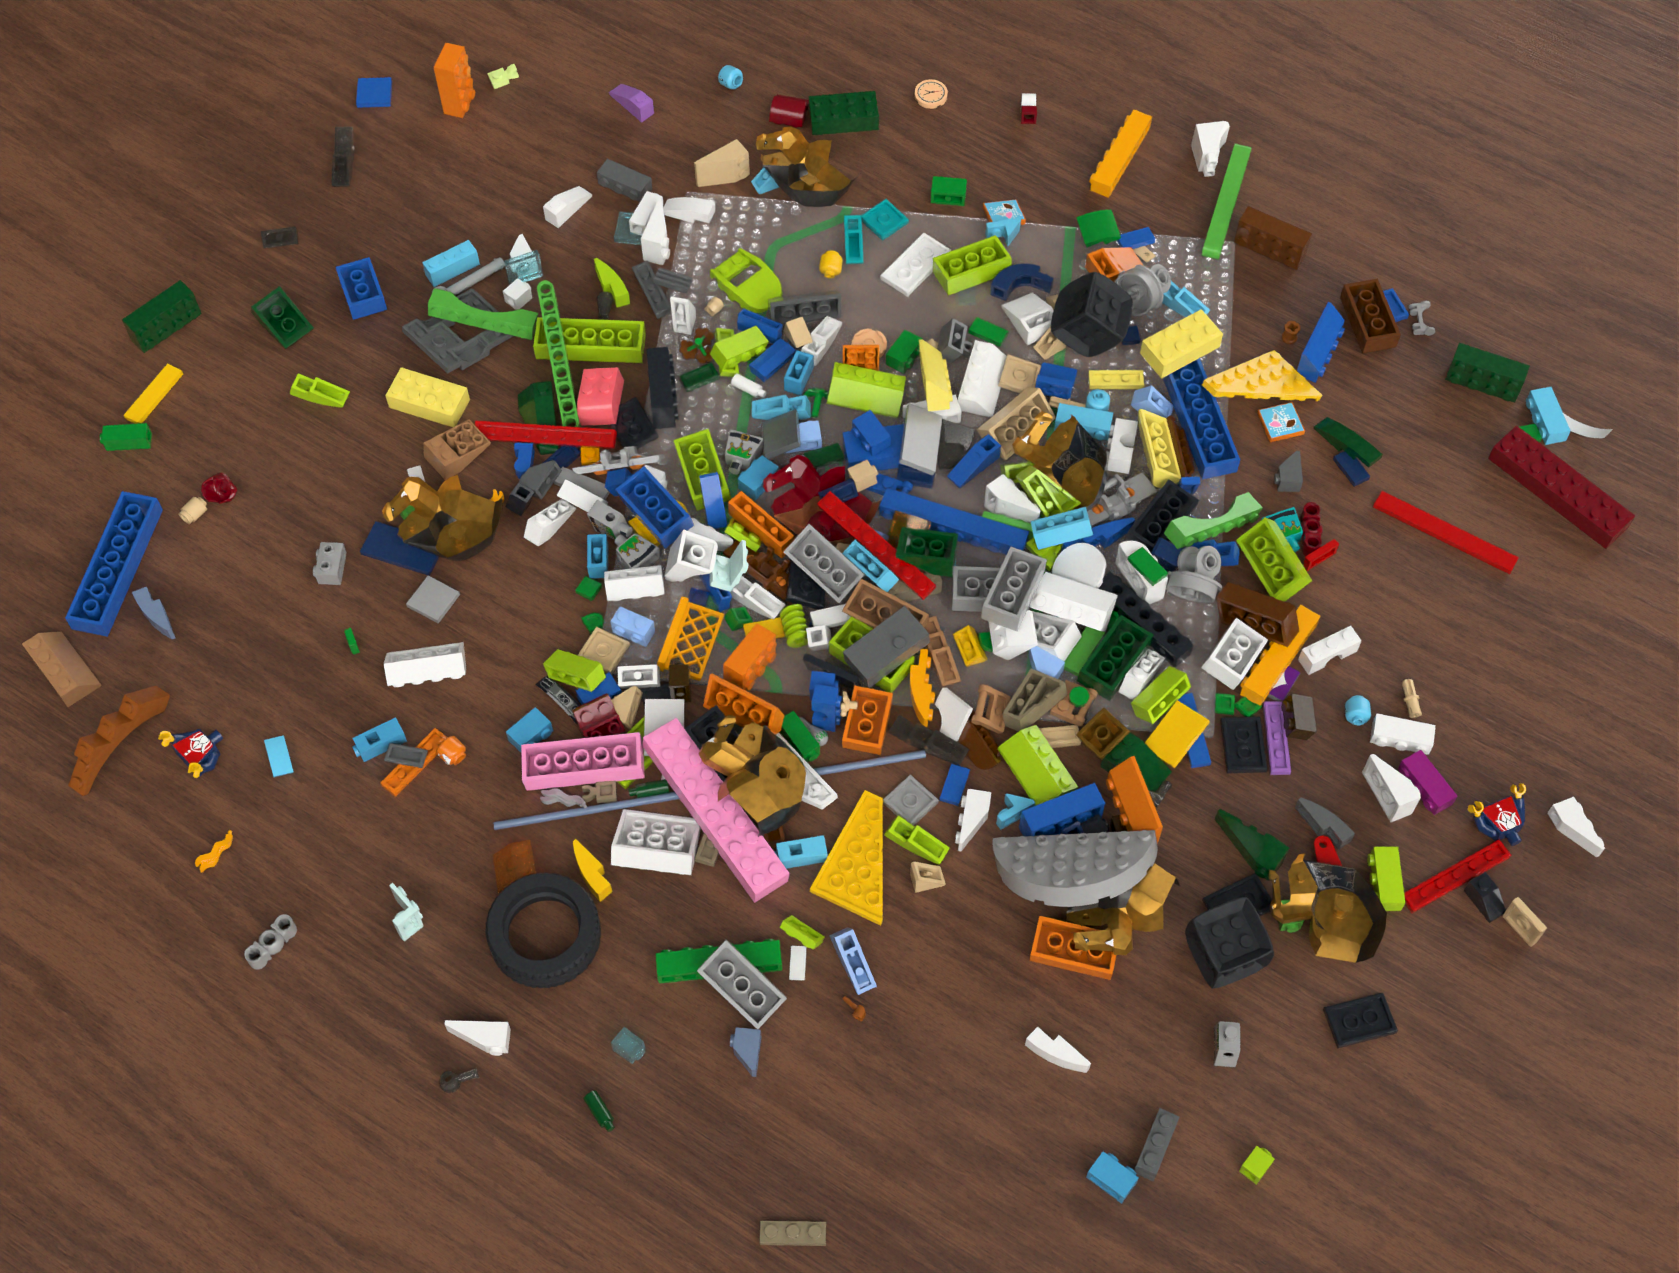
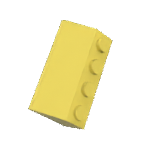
M921 339L919 340L920 364L928 411L950 409L949 402L953 401L946 359H942V353Z
M1139 409L1138 427L1147 459V466L1151 475V482L1153 486L1162 488L1168 480L1176 484L1180 481L1181 474L1167 419Z

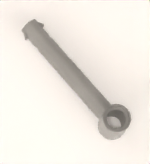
M499 257L448 288L438 286L436 289L452 292L456 296L494 272L503 269L505 263Z

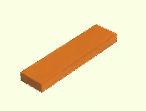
M434 728L415 747L428 750L423 768L398 764L380 782L381 786L396 797L437 756V743L445 735Z

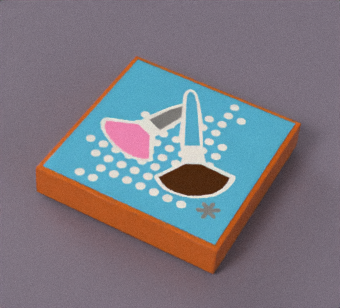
M1016 199L983 203V210L989 222L1020 217L1021 225H1025L1026 219Z
M1292 402L1260 409L1257 412L1269 442L1304 435L1305 429Z

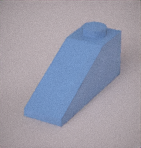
M847 927L830 935L836 953L856 993L859 995L876 987L877 985L854 930Z

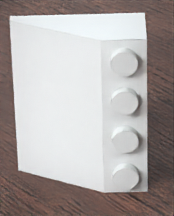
M623 809L611 846V865L691 875L701 828L694 818Z

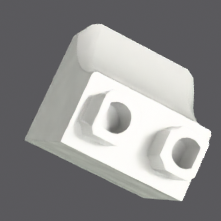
M1226 121L1196 124L1191 147L1198 172L1203 171L1204 177L1215 175L1220 148L1226 143L1230 127Z
M683 530L670 547L665 579L671 582H682L692 576L710 574L714 569L718 548L717 543L712 539Z

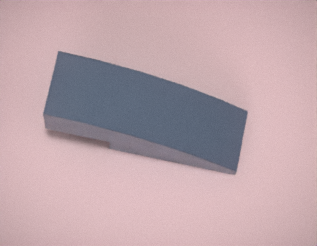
M147 587L133 591L132 594L146 619L163 635L170 639H175L170 621L160 599L153 601Z

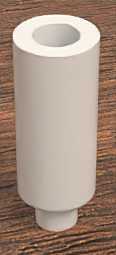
M738 373L734 375L731 381L732 386L756 398L758 396L762 398L766 396L767 392L762 390L761 385Z

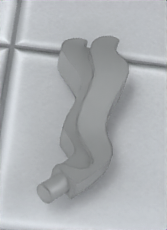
M558 788L541 790L542 795L545 797H540L544 804L549 805L561 802L567 807L579 805L584 809L587 808L585 801L578 795L569 796Z

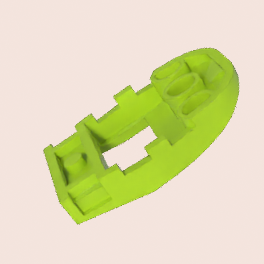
M741 248L714 270L710 269V278H715L718 281V287L728 295V299L732 302L736 301L740 304L741 308L751 312H765L768 310V299L782 297L781 283L773 271L760 258ZM750 265H757L760 268L758 272L738 287L729 282Z

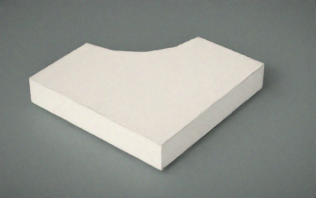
M942 688L935 702L942 717L940 732L952 742H957L973 708L948 688Z

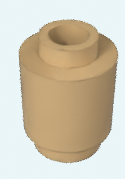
M192 497L180 509L179 516L188 524L195 522L207 510V503L201 497Z

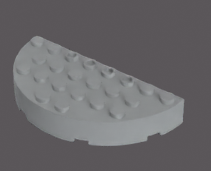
M1155 830L993 838L996 867L1003 883L1022 898L1032 902L1036 899L1044 901L1045 905L1059 907L1098 903V899L1107 896L1111 899L1126 892L1147 875L1146 871L1150 866H1153L1158 851Z

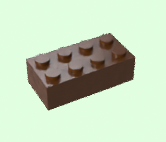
M1248 206L1239 220L1234 243L1297 270L1306 256L1312 233Z
M1378 278L1344 284L1340 299L1362 354L1396 348L1401 333Z
M1227 582L1216 597L1220 620L1223 624L1230 626L1238 618L1269 641L1286 647L1290 645L1299 633L1296 607L1289 602L1278 600L1272 596H1267Z

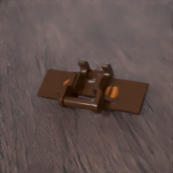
M737 540L723 551V554L731 558L740 542ZM746 546L748 549L746 557L748 569L745 574L751 575L763 585V588L769 592H774L785 601L788 574L786 572L790 561L785 558L782 565L773 559L774 549L770 546L766 554L764 552H755Z

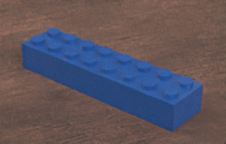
M1199 358L1165 376L1163 380L1181 427L1186 433L1191 453L1203 480L1237 472L1240 458L1216 397L1202 386L1203 381L1208 377Z
M121 492L65 617L71 629L108 637L163 511L157 498Z

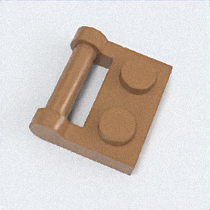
M1065 680L1067 696L1051 709L1050 715L1074 725L1083 726L1087 711L1092 701L1096 699L1098 692L1092 688H1085L1089 692V700L1085 706L1080 708L1077 715H1073L1075 706L1071 704L1069 695L1073 688L1080 685Z
M981 684L978 688L979 697L975 715L972 716L971 722L998 734L1003 733L1005 723L1002 713L1009 704L1011 696ZM987 695H989L986 717L984 718L982 716Z

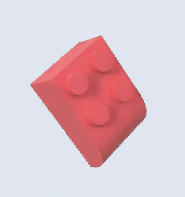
M618 367L583 370L577 401V412L581 426L616 424L624 379Z

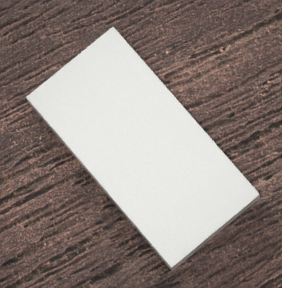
M923 233L880 275V279L908 297L933 272V258L948 253L951 249Z

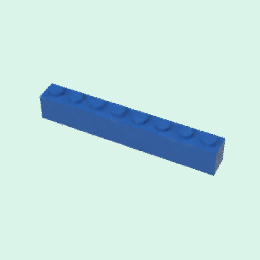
M889 488L886 489L879 507V516L885 519L897 520L926 530L958 534V541L970 543L975 547H983L995 553L999 552L1007 555L1010 547L1024 551L1028 542L1029 531Z

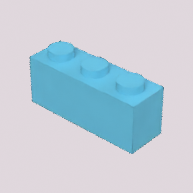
M469 240L422 262L425 275L433 287L480 265L478 253Z
M1552 387L1531 390L1526 399V406L1532 413V420L1537 425L1545 445L1566 441L1571 430Z
M1059 403L1054 431L1059 424L1066 422L1073 415L1092 438L1108 441L1113 412Z
M1086 507L1031 521L1038 550L1093 535Z
M856 540L842 553L878 587L886 592L899 580Z

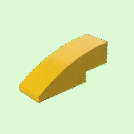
M575 839L573 841L574 853L580 873L592 894L601 902L612 892L611 884L602 876L605 873L603 865Z

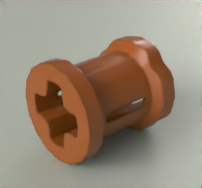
M1288 321L1284 326L1285 331L1282 334V340L1286 344H1294L1298 339L1297 334L1300 332V325L1295 321Z

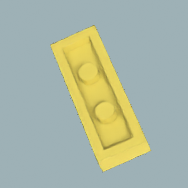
M1089 370L1088 373L1089 389L1144 388L1143 370Z

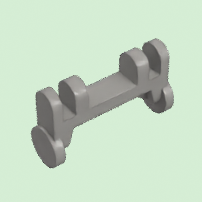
M1429 301L1409 305L1410 315H1417L1418 323L1412 325L1414 335L1425 334L1430 336L1435 333V328L1426 326L1422 318L1423 311L1431 306Z

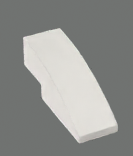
M690 197L667 199L663 211L666 216L694 223L695 220L710 223L715 213V202Z
M826 316L811 333L813 342L804 345L801 352L814 356V366L820 362L833 343L843 322Z
M743 576L740 577L739 584L735 585L730 592L732 598L773 620L785 607L783 602L756 582L752 584Z
M1037 1027L1026 1038L1025 1046L1045 1060L1070 1070L1088 1072L1091 1063L1060 1035L1053 1041Z

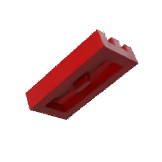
M1333 539L1305 556L1303 564L1305 570L1312 569L1336 554L1339 543Z

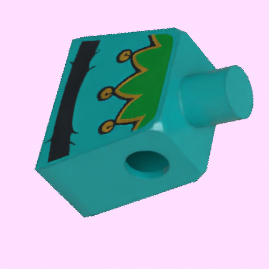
M1294 507L1262 518H1268L1277 523L1294 552L1300 549L1298 542L1301 540L1303 530Z

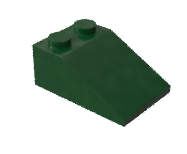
M280 286L251 306V313L284 349H287L314 329Z
M901 527L896 557L933 575L952 577L958 548V534Z
M1130 732L1102 759L1100 767L1109 773L1111 769L1123 761L1135 756L1149 794L1152 797L1172 771L1140 738Z

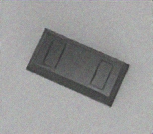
M390 743L384 761L423 768L428 750Z

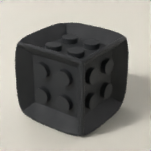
M1091 272L1066 285L1060 291L1052 315L1051 332L1058 340L1083 356L1094 357L1117 346L1125 338L1133 309L1132 297L1123 288L1100 273Z
M1247 897L1234 899L1211 908L1191 919L1186 926L1185 936L1190 951L1205 981L1212 989L1226 986L1258 972L1268 966L1274 957L1272 942L1255 907Z

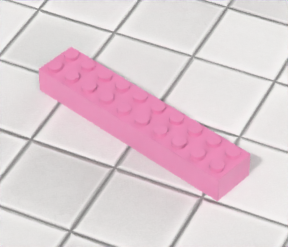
M678 719L671 720L643 737L644 750L707 835L708 839L714 844L720 856L753 902H757L787 883L789 878L788 870L764 837H758V829L740 804L729 794L718 801V790L723 781L713 768L702 762L698 754L699 748Z

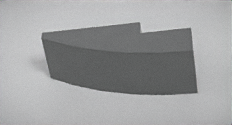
M1302 797L1298 799L1295 809L1318 837L1327 835L1338 850L1352 841L1355 833L1339 817L1310 800Z

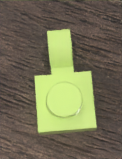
M515 64L508 66L506 71L500 68L487 73L494 89L510 84L509 79L519 77Z

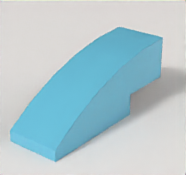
M1172 281L1170 289L1163 293L1162 303L1184 317H1188L1201 309L1206 315L1210 311L1185 287L1180 289Z
M781 395L752 401V417L755 419L770 420L794 409L798 412L799 420L811 418V403L806 395L794 398Z

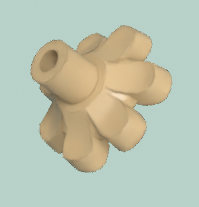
M843 691L844 703H841L840 715L841 717H846L849 709H857L858 701H850L847 692Z

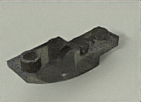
M335 127L332 187L350 186L354 162L353 127Z

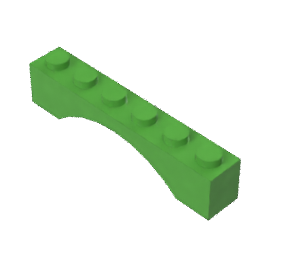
M434 288L428 302V316L529 340L533 339L536 331L537 312L524 309L509 312L483 311L463 303L452 292Z
M1248 492L1237 496L1229 507L1228 513L1213 519H1197L1183 516L1172 520L1164 534L1177 549L1190 547L1193 543L1203 542L1209 537H1216L1222 532L1227 533L1233 528H1240L1246 523L1255 522L1259 518L1258 514L1263 507Z

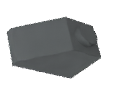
M1295 451L1279 466L1278 472L1274 474V484H1277L1278 492H1300L1303 483L1300 451Z
M552 460L528 468L521 476L519 482L535 491L533 496L542 500L562 470L556 461Z

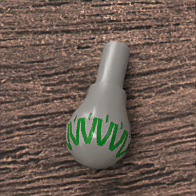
M803 717L800 718L820 746L825 745L828 741L827 732L811 725Z

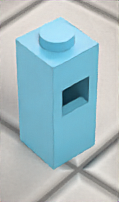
M824 835L776 843L777 851H774L786 869L823 863L828 857Z

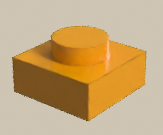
M581 447L582 466L592 465L600 460L599 448Z

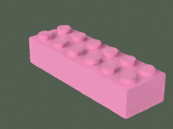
M640 732L521 745L522 782L527 791L594 784L602 781L645 778L643 741Z

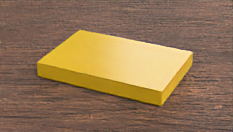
M1177 700L1146 740L1145 744L1162 761L1175 769L1210 721Z

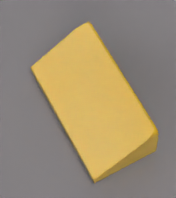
M967 625L953 634L966 667L988 660L973 627Z

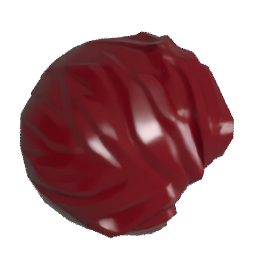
M220 472L202 483L201 492L204 499L208 502L221 504L232 501L237 493V487L226 474Z

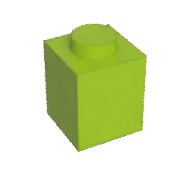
M1256 1146L1241 1166L1239 1172L1257 1185L1275 1159L1267 1149Z

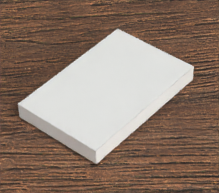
M645 699L644 737L675 718L684 727V699ZM644 750V756H649Z

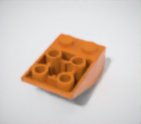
M1131 247L1101 248L1087 254L1085 268L1089 273H1100L1115 282L1122 271H1127L1135 268L1136 265L1143 264Z
M843 345V364L879 371V345Z

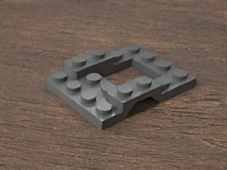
M473 288L457 296L459 300L473 308L498 312ZM431 317L426 321L415 319L402 326V332L447 374L457 368L464 370L490 355V349L513 337V335L486 330L464 342L449 328L456 324V322Z

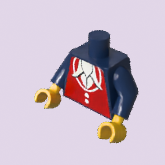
M197 729L196 731L178 734L162 731L158 739H163L162 745L164 747L171 743L175 753L189 767L188 773L194 772L193 777L199 778L203 773L215 769L220 756V752L215 745L223 737L217 730L206 736L200 729Z
M1519 783L1518 792L1516 785L1510 787L1511 792L1515 794L1514 798L1510 795L1485 807L1482 802L1475 801L1476 809L1474 805L1468 806V811L1474 813L1473 818L1479 832L1492 837L1494 841L1507 838L1511 846H1515L1522 841L1518 834L1525 822V803L1522 794L1525 793L1526 787L1522 783Z

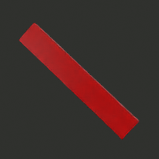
M1500 839L1405 892V905L1411 913H1414L1509 859L1511 854Z

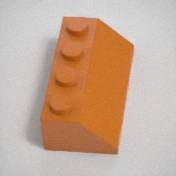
M713 673L710 674L703 707L710 710L717 705L725 716H735V724L743 728L745 725L755 722L760 726L766 725L775 735L781 731L784 714L778 707Z
M1132 756L1109 771L1106 785L1109 791L1112 790L1114 806L1119 808L1121 813L1120 821L1123 826H1126L1127 831L1155 830L1158 843L1163 826L1135 756Z

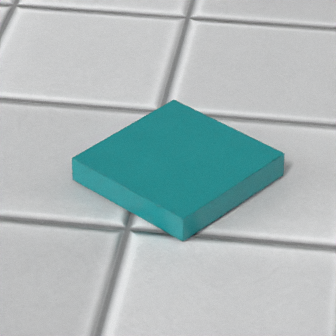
M887 199L861 215L862 222L882 241L909 223V219Z

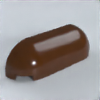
M1170 415L1166 419L1181 477H1191L1192 473L1195 472L1186 433L1183 428L1180 429L1174 422L1176 418Z
M972 710L958 741L976 767L983 770L991 769L1001 762V754L997 749L999 746L987 728L971 722L972 716L975 715V711Z

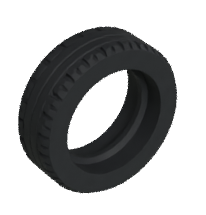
M556 873L531 874L512 882L495 898L486 918V939L495 963L508 978L532 988L556 987L575 979L577 975H580L588 968V965L595 958L601 938L598 912L590 894L573 879ZM540 901H556L569 906L577 917L579 930L575 942L568 950L548 960H530L521 957L515 952L509 941V926L522 909Z

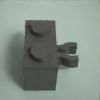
M954 318L941 328L937 348L942 353V359H946V362L950 364L961 355L968 357L971 351L967 349L972 347L971 342L965 341L967 325Z

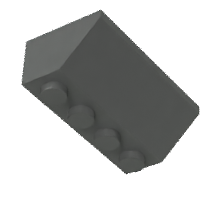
M828 290L825 292L768 299L770 319L785 325L786 322L803 317L805 322L823 320L826 316L841 318V293L839 290Z

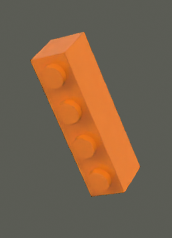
M740 491L728 502L729 515L748 531L756 534L760 538L759 540L767 547H772L774 553L782 559L786 555L784 551L794 541V535Z

